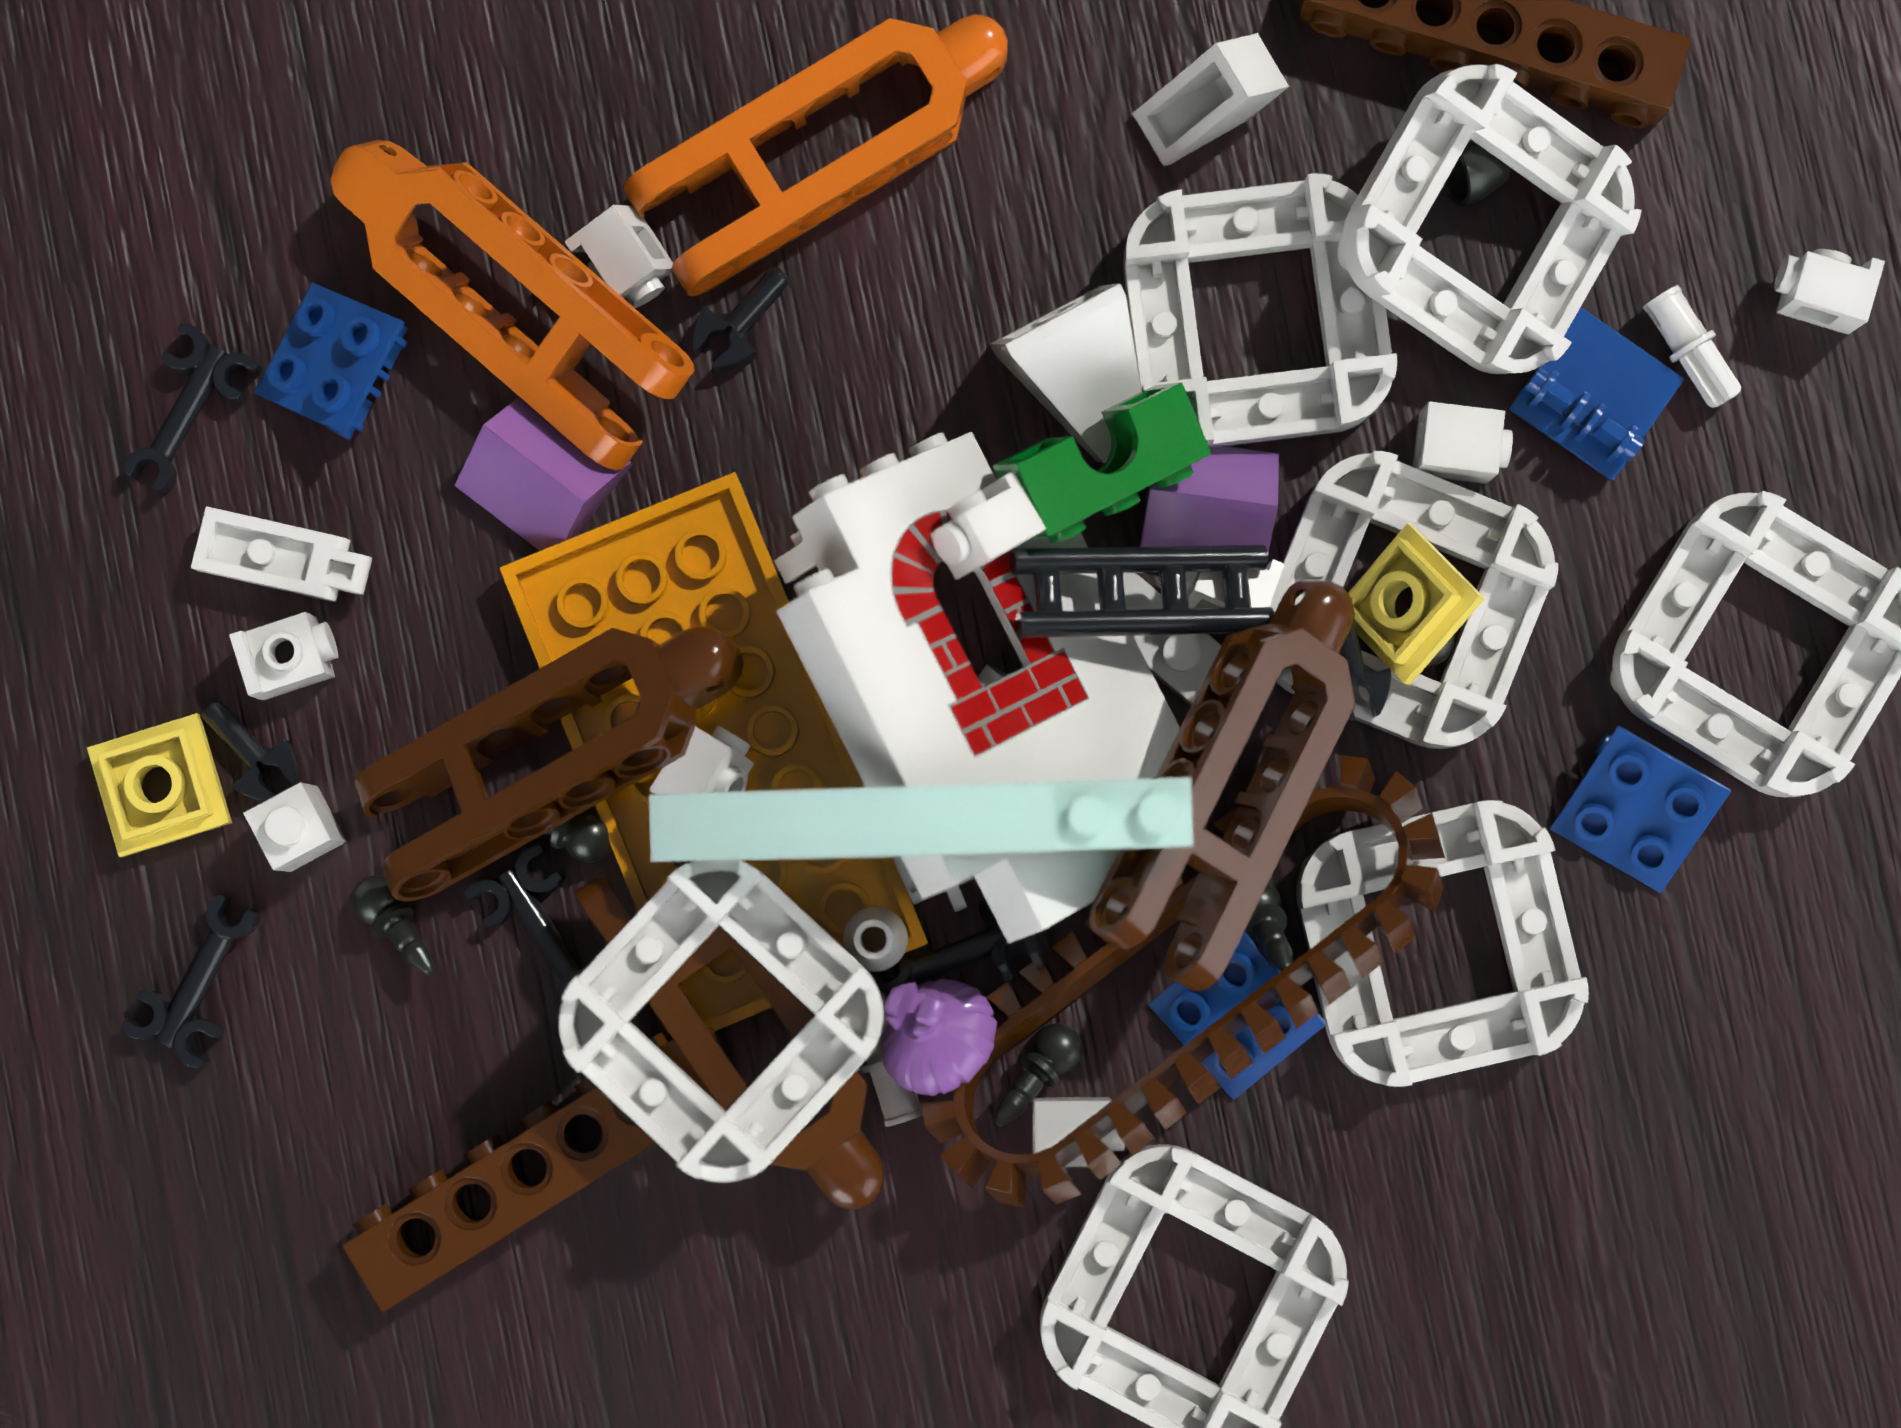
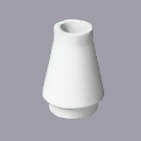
M868 907L858 911L848 921L843 935L845 950L868 971H883L897 964L903 957L908 943L907 930L901 918L893 911L883 907ZM873 926L883 929L887 936L885 947L877 952L867 950L862 941L864 931Z

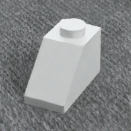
M1258 33L1214 44L1132 114L1163 166H1166L1246 122L1285 91L1289 85Z

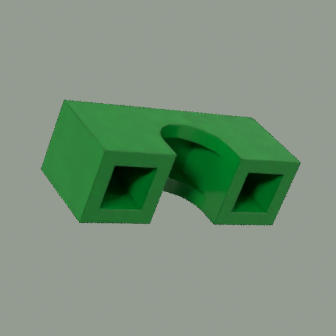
M1182 382L1154 385L1101 412L1110 433L1111 450L1107 461L1097 471L1090 468L1083 460L1073 436L1047 438L992 465L998 479L1012 471L1016 474L1046 527L1044 531L1034 537H1048L1050 543L1066 540L1085 530L1086 526L1083 519L1102 510L1104 515L1107 516L1121 512L1140 501L1138 491L1154 483L1157 484L1158 488L1168 487L1194 474L1191 464L1212 453Z

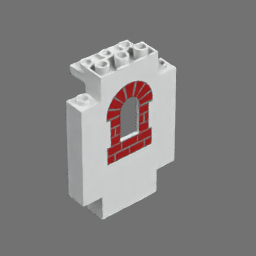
M943 432L938 433L911 447L908 450L911 455L909 459L898 462L895 454L891 453L860 469L859 472L862 476L860 480L849 484L845 475L842 474L809 491L813 502L792 516L799 530L791 536L795 547L777 558L774 562L785 584L798 579L816 566L819 572L794 585L799 597L777 610V613L866 788L1152 779L1157 776L1180 727L1134 637L1018 638L1016 633L1017 613L1036 612L1033 575L1012 574L1010 568L1011 550L974 570L979 578L1024 668L982 688L937 600L933 588V575L938 564L943 560L937 554L930 535L937 528L952 520L946 510L948 507L997 481L972 432L951 441H947ZM1080 532L1073 537L1056 543H1050L1048 537H1032L1014 549L1088 548ZM1096 573L1059 574L1063 611L1100 610ZM1120 849L901 856L922 899L955 886L974 875L1007 942L1011 943L1040 932L1094 902Z

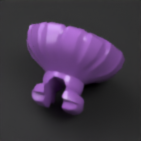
M941 978L934 982L927 981L920 985L908 983L893 988L884 1005L885 1021L880 1044V1053L883 1056L882 1063L887 1073L894 1078L899 1086L908 1091H915L917 1094L934 1096L940 1092L945 1094L958 1088L961 1083H969L979 1069L987 1063L994 1048L997 1021L993 1018L994 1011L986 997L982 996L977 988L956 980Z

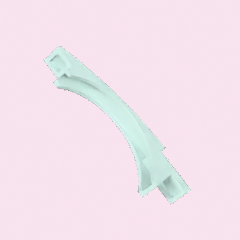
M1191 777L649 795L651 862L989 854L1193 846Z

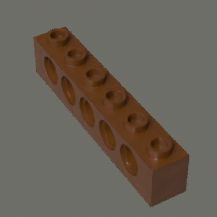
M1303 0L1298 17L1300 20L1310 22V27L1314 31L1325 36L1341 38L1345 37L1347 33L1370 40V45L1374 49L1385 54L1402 56L1409 52L1429 58L1432 66L1444 72L1469 65L1490 66L1499 64L1517 73L1513 82L1525 91L1528 88L1551 95L1550 100L1563 108L1585 110L1588 106L1611 113V119L1614 122L1630 128H1645L1648 125L1656 127L1669 112L1692 39L1567 0H1385L1386 5L1379 8L1366 7L1359 0ZM1421 6L1437 8L1444 16L1445 24L1435 27L1426 25L1419 19L1416 8ZM1492 24L1498 27L1504 35L1505 43L1499 45L1486 43L1478 35L1476 26ZM1551 42L1556 44L1562 50L1565 61L1562 63L1546 61L1540 55L1537 43ZM1611 60L1617 63L1623 70L1624 81L1615 82L1605 78L1599 70L1598 61Z
M662 1032L650 1038L664 1054L715 1100L674 1039L668 1042ZM586 1078L574 1086L580 1098L558 1111L553 1101L546 1103L519 1120L525 1132L503 1145L498 1135L493 1136L463 1155L469 1167L448 1179L441 1169L408 1189L414 1201L392 1213L386 1203L355 1222L353 1226L359 1235L343 1244L342 1247L383 1313L656 1143V1141L589 1078ZM580 1114L590 1115L600 1123L603 1135L601 1143L596 1149L586 1150L580 1148L573 1141L570 1129L576 1116ZM523 1149H533L544 1157L547 1164V1172L541 1183H528L518 1175L516 1159ZM467 1184H478L489 1193L491 1208L486 1217L476 1218L464 1210L461 1203V1194ZM411 1219H423L433 1227L435 1244L430 1252L417 1251L409 1244L406 1237V1229Z

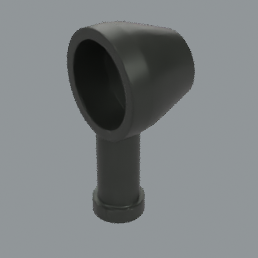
M1469 141L1444 186L1449 197L1456 205L1460 207L1468 206L1486 198L1505 183L1509 178L1510 167L1474 141Z

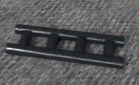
M1265 545L1012 549L1010 554L1011 572L1013 575H1033L1036 612L1017 613L1018 638L1227 634L1267 625L1274 615V610L1272 607H1251L1248 571H1264L1267 568V548ZM1221 571L1225 608H1189L1185 572ZM1159 572L1163 609L1126 610L1123 573ZM1096 573L1100 610L1063 611L1059 574Z

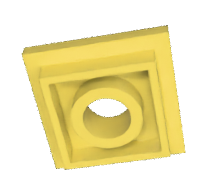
M1409 523L1403 527L1348 592L1354 606L1355 616L1353 621L1356 633L1402 683L1410 685L1485 599ZM1410 587L1413 593L1412 605L1405 615L1398 618L1395 613L1396 598L1402 590Z
M192 714L87 747L119 857L132 855L232 823L200 714ZM163 767L171 777L172 787L165 799L152 803L143 793V779L153 768Z

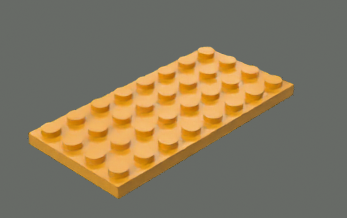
M736 472L500 567L539 668L546 666L611 628L650 638L656 643L661 644L686 629L697 626L713 627L733 640L741 650L743 658L742 674L736 685L726 694L697 709L695 726L711 736L719 725L751 745L744 757L755 764L748 773V783L745 791L865 788L777 613V610L787 605L789 601ZM633 678L601 696L603 702L594 707L586 704L560 719L572 750L635 715L641 698ZM717 681L710 686L718 685L720 681ZM662 768L595 805L600 820L604 822L608 829L609 842L637 912L649 902L669 880L668 877L677 870L671 861L651 862L649 795L654 793L649 791ZM893 856L740 860L764 873L843 948V935L848 921L858 911L868 907L887 908L901 918L908 935L905 953L928 944ZM873 926L864 931L862 941L867 950L877 952L885 947L887 936L883 929ZM732 948L685 979L680 986L698 1016L709 1028L713 1027L715 1031L772 1008Z

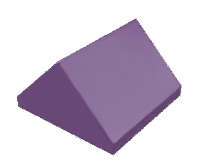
M518 397L482 426L455 486L541 551L576 537L632 466V462L629 461L626 467L620 470L606 468L596 463L523 399Z
M1226 446L1209 447L1211 455L1191 464L1194 472L1192 476L1164 488H1158L1156 483L1148 486L1139 547L1265 545L1269 553L1278 509L1279 453Z

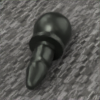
M596 812L580 813L544 833L546 835L552 834L551 847L560 849L565 846L569 854L581 862L593 863L600 861L612 850L608 829Z
M372 875L362 879L354 888L351 897L352 908L356 916L364 923L372 925V932L377 938L384 939L389 937L397 950L403 952L402 956L408 964L423 974H431L434 971V964L429 948L423 940H420V935L410 923L414 914L412 908L392 896L385 876Z
M1268 883L1247 924L1245 933L1253 942L1261 944L1268 961L1279 971H1282L1292 963V949L1283 932L1287 926V916L1281 908L1282 903L1278 891L1273 885Z
M1053 1023L1046 1025L1037 1032L1032 1043V1053H1025L1020 1059L1021 1064L1026 1070L1012 1084V1090L1007 1091L1000 1101L994 1118L996 1125L1000 1127L1005 1126L1020 1116L1026 1110L1027 1103L1033 1101L1044 1085L1055 1088L1060 1082L1059 1074H1065L1078 1065L1082 1057L1083 1045L1080 1036L1072 1027L1062 1023Z

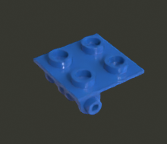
M312 283L264 373L255 394L327 426V429L350 440L355 430L362 432L364 428L362 424L373 405L372 402L366 399L367 395L369 394L379 399L382 394L381 391L372 386L375 379L379 378L388 382L390 378L389 374L381 370L382 366L391 370L401 349H405L408 342L403 337L408 328L404 326L405 322Z
M1580 307L1564 335L1566 339L1572 342L1569 348L1558 360L1548 361L1536 369L1508 410L1606 478L1614 481L1628 460L1631 461L1645 442L1644 436L1685 378Z
M1618 725L1613 734L1607 732L1600 740L1595 750V754L1598 755L1551 825L1550 830L1662 893L1731 793V789Z
M1244 931L1225 971L1211 987L1203 991H1191L1177 981H1174L1148 1005L1185 1045L1280 971L1268 961L1266 955ZM1281 1001L1267 1012L1277 1020L1286 1037L1280 1043L1264 1054L1248 1026L1234 1038L1244 1046L1253 1062L1250 1066L1231 1079L1216 1052L1202 1061L1201 1064L1211 1072L1216 1082L1232 1100H1235L1327 1024L1323 1018L1317 1013L1296 1029Z

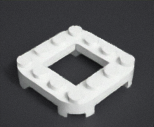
M1499 64L1490 66L1469 65L1449 70L1429 80L1418 91L1346 217L1342 241L1339 244L1337 254L1341 266L1349 272L1356 285L1383 307L1475 369L1490 374H1512L1528 372L1543 366L1548 361H1556L1569 348L1572 342L1566 339L1564 335L1621 235L1633 234L1635 232L1642 210L1634 209V188L1626 167L1632 162L1628 155L1616 144L1606 147L1601 146L1515 84L1513 80L1517 73ZM1470 139L1561 203L1504 304L1420 247L1419 244L1422 238L1416 234Z
M1315 173L1307 174L1305 181L1182 195L1181 189L1159 196L1157 201L1145 209L1134 222L1127 238L1123 257L1128 309L1141 392L1154 385L1182 382L1209 447L1336 433L1351 429L1374 414L1387 396L1392 381L1395 378L1397 353L1392 354L1386 308L1366 295L1356 285L1349 272L1341 266L1338 260L1337 252L1342 241L1344 223L1358 195L1345 185L1333 181L1332 175ZM1310 248L1326 367L1207 381V378L1203 377L1189 263Z
M1373 451L1372 453L1346 458L1329 469L1312 490L1283 560L1284 567L1270 607L1273 608L1275 613L1285 592L1292 584L1299 580L1331 581L1343 587L1369 522L1397 534L1409 523L1437 550L1485 569L1477 591L1485 599L1463 623L1440 682L1419 674L1410 685L1402 683L1391 671V684L1386 703L1380 715L1374 718L1369 703L1370 695L1367 689L1358 685L1357 680L1353 678L1352 689L1355 700L1353 712L1355 720L1426 748L1445 749L1461 746L1478 738L1489 728L1493 727L1506 708L1504 701L1547 593L1555 586L1557 579L1558 563L1555 562L1551 542L1542 526L1536 521L1539 517L1519 504L1510 507L1399 462L1397 461L1398 455L1393 453ZM1305 593L1295 599V605L1302 600ZM1361 650L1364 664L1374 671L1378 672L1388 668L1379 657ZM1291 667L1282 669L1276 683L1294 694L1295 691L1291 689L1293 685Z
M1766 491L1732 494L1702 509L1684 529L1617 641L1613 654L1610 682L1615 692L1619 694L1624 704L1636 717L1757 791L1776 797H1799L1816 793L1834 783H1839L1852 770L1855 764L1850 760L1901 677V569L1895 567L1888 570L1784 507L1786 499L1779 495ZM1743 563L1849 626L1788 729L1686 668L1688 664L1685 661L1686 657Z
M1490 800L1432 812L1445 858L1413 860V865L1438 868L1440 877L1484 867L1513 991L1393 1019L1381 967H1377L1362 979L1348 952H1344L1334 962L1344 970L1351 986L1349 990L1329 1004L1315 976L1313 977L1323 1019L1327 1023L1325 1027L1329 1042L1337 1057L1353 1074L1386 1086H1409L1414 1082L1526 1056L1547 1054L1562 1046L1561 1042L1576 1027L1581 1017L1584 1003H1588L1587 977H1581L1551 856V852L1556 850L1546 828H1541L1530 815L1515 806L1503 803V801ZM1428 814L1410 817L1401 824L1404 826ZM1383 824L1333 836L1316 847L1302 862L1296 885V903L1307 951L1366 907L1363 895L1385 890L1393 879L1398 865L1399 846L1394 835ZM1371 932L1367 936L1372 941H1374L1373 934Z
M740 860L694 861L674 871L668 877L669 880L593 962L578 977L571 981L562 996L563 1002L559 1015V1030L564 1047L563 1053L571 1066L577 1072L584 1073L678 1162L676 1166L697 1179L732 1182L752 1177L765 1169L869 1057L881 1034L884 1006L878 986L864 966L759 869ZM719 925L816 1014L727 1112L630 1022Z
M1169 1144L1145 1145L1134 1155L1130 1153L1120 1161L1122 1164L1109 1173L1046 1295L1040 1315L1041 1340L1046 1356L1057 1375L1075 1390L1080 1388L1154 1428H1280L1282 1423L1279 1419L1337 1304L1342 1306L1345 1300L1349 1281L1347 1280L1346 1261L1342 1248L1333 1232L1312 1214L1195 1152ZM1164 1213H1169L1277 1270L1219 1385L1107 1326Z

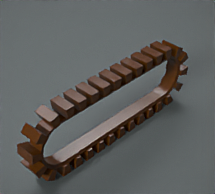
M1341 755L1342 786L1320 789L1319 781H1317L1293 832L1312 818L1333 811L1361 812L1379 820L1391 831L1399 846L1398 865L1388 887L1379 897L1058 1143L1037 1153L1024 1155L1005 1153L992 1148L983 1141L976 1128L973 1114L975 1091L982 1075L996 1059L1178 921L1177 917L1200 872L1191 867L1198 875L1186 884H1184L1181 876L1179 877L1155 927L1139 945L1131 949L1120 948L1093 931L1089 918L1084 924L1095 941L1102 946L1091 957L1088 956L1085 948L1072 931L1051 947L1063 965L1071 971L1057 982L1053 972L1046 963L1043 968L1037 970L1034 962H1031L1019 972L1030 988L1039 995L1036 999L1025 1006L1022 998L1009 981L993 991L987 998L1007 1021L996 1028L994 1048L987 1063L979 1069L969 1083H961L958 1088L954 1089L953 1102L921 1103L925 1128L940 1143L963 1133L966 1136L939 1156L971 1188L977 1183L990 1162L993 1163L995 1166L984 1189L999 1203L1025 1208V1175L1040 1174L1042 1190L1055 1204L1081 1195L1064 1166L1082 1154L1087 1166L1099 1180L1108 1175L1122 1163L1111 1149L1101 1141L1104 1136L1116 1129L1121 1141L1132 1155L1154 1139L1153 1135L1134 1113L1149 1103L1153 1113L1165 1130L1177 1122L1187 1112L1178 1098L1167 1089L1182 1077L1198 1105L1220 1087L1211 1072L1201 1062L1216 1052L1229 1077L1233 1079L1253 1063L1244 1046L1234 1038L1241 1031L1249 1026L1258 1045L1265 1054L1286 1038L1277 1020L1267 1013L1271 1008L1282 1001L1296 1029H1298L1319 1013L1310 994L1302 989L1301 985L1315 976L1329 1004L1351 988L1344 970L1334 962L1344 952H1348L1362 979L1383 964L1384 961L1377 944L1367 936L1378 926H1380L1394 954L1416 938L1410 918L1398 908L1407 896L1408 899L1435 912L1444 889L1438 868L1413 865V860L1445 858L1433 813L1404 826L1401 824L1423 809L1417 788L1396 771L1378 798L1370 793L1375 777L1368 758ZM1235 808L1213 824L1221 840L1236 812ZM1258 829V830L1253 834V836L1251 837V839H1250V841H1249V843H1248V846H1249V845L1253 842V840L1255 839L1256 835L1258 834L1259 829ZM1130 902L1123 909L1125 913L1129 908Z

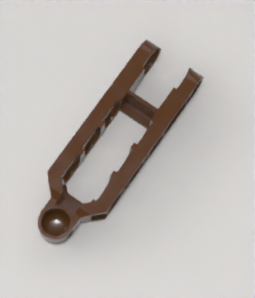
M1299 580L1292 584L1285 592L1269 624L1248 628L1226 636L1156 778L1191 777L1193 846L1120 849L1092 905L1090 912L1092 930L1122 949H1131L1143 942L1155 927L1185 865L1188 864L1200 873L1177 917L1181 923L1166 954V969L1163 972L1191 991H1203L1211 987L1225 971L1355 706L1348 661L1339 654L1351 630L1355 616L1352 598L1342 586L1324 580ZM1305 593L1302 600L1295 605V599ZM1291 667L1293 678L1291 689L1295 691L1274 735H1267L1263 746L1267 749L1246 792H1239L1234 802L1238 805V808L1221 840L1205 830L1204 826L1282 669ZM1247 668L1241 680L1236 684L1240 674ZM1315 715L1310 726L1304 730L1309 720ZM1218 726L1217 731L1215 732L1213 737L1208 741L1210 734ZM1287 772L1282 783L1276 788L1281 777ZM1259 829L1258 834L1256 835L1255 839H1254L1253 842L1248 846V843H1249L1251 837H1252L1253 834ZM1130 902L1128 910L1126 911L1124 916L1119 920L1121 912L1123 911L1125 906ZM1201 946L1200 952L1198 953L1197 957L1190 964L1192 956L1194 955L1196 950Z
M697 626L686 629L661 644L656 643L650 638L611 628L362 770L354 779V788L362 811L367 817L376 819L379 817L378 813L400 809L424 795L432 798L452 786L462 810L461 814L398 848L386 857L382 868L392 896L396 900L413 901L434 895L683 757L695 729L697 709L726 694L739 680L743 668L742 652L733 640L713 627ZM633 678L641 698L633 717L493 796H488L479 771L495 762L493 756L531 735L539 738L548 733V725L586 704L594 707L603 702L601 699L603 694ZM720 681L718 685L710 686L713 683Z
M694 861L671 862L674 864L676 869H679L681 866ZM601 873L576 890L575 893L581 905L609 944L633 918L610 888L606 875ZM719 925L648 1003L714 1099L727 1112L752 1084L749 1080L745 1081L731 1064L717 1041L719 1036L713 1027L709 1028L693 1009L680 988L682 982L732 948L793 1038L804 1029L816 1014ZM859 1068L832 1096L829 1113L796 1135L770 1163L771 1165L807 1170L823 1195L833 1205L843 1209H860L869 1205L879 1195L884 1183V1166L880 1156L860 1129L869 1082Z

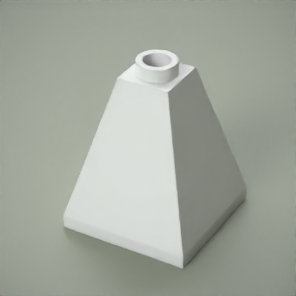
M1120 283L1098 286L990 344L1001 362L1096 461L1101 463L1107 461L1111 450L1110 433L1101 412L1141 392L1127 299Z

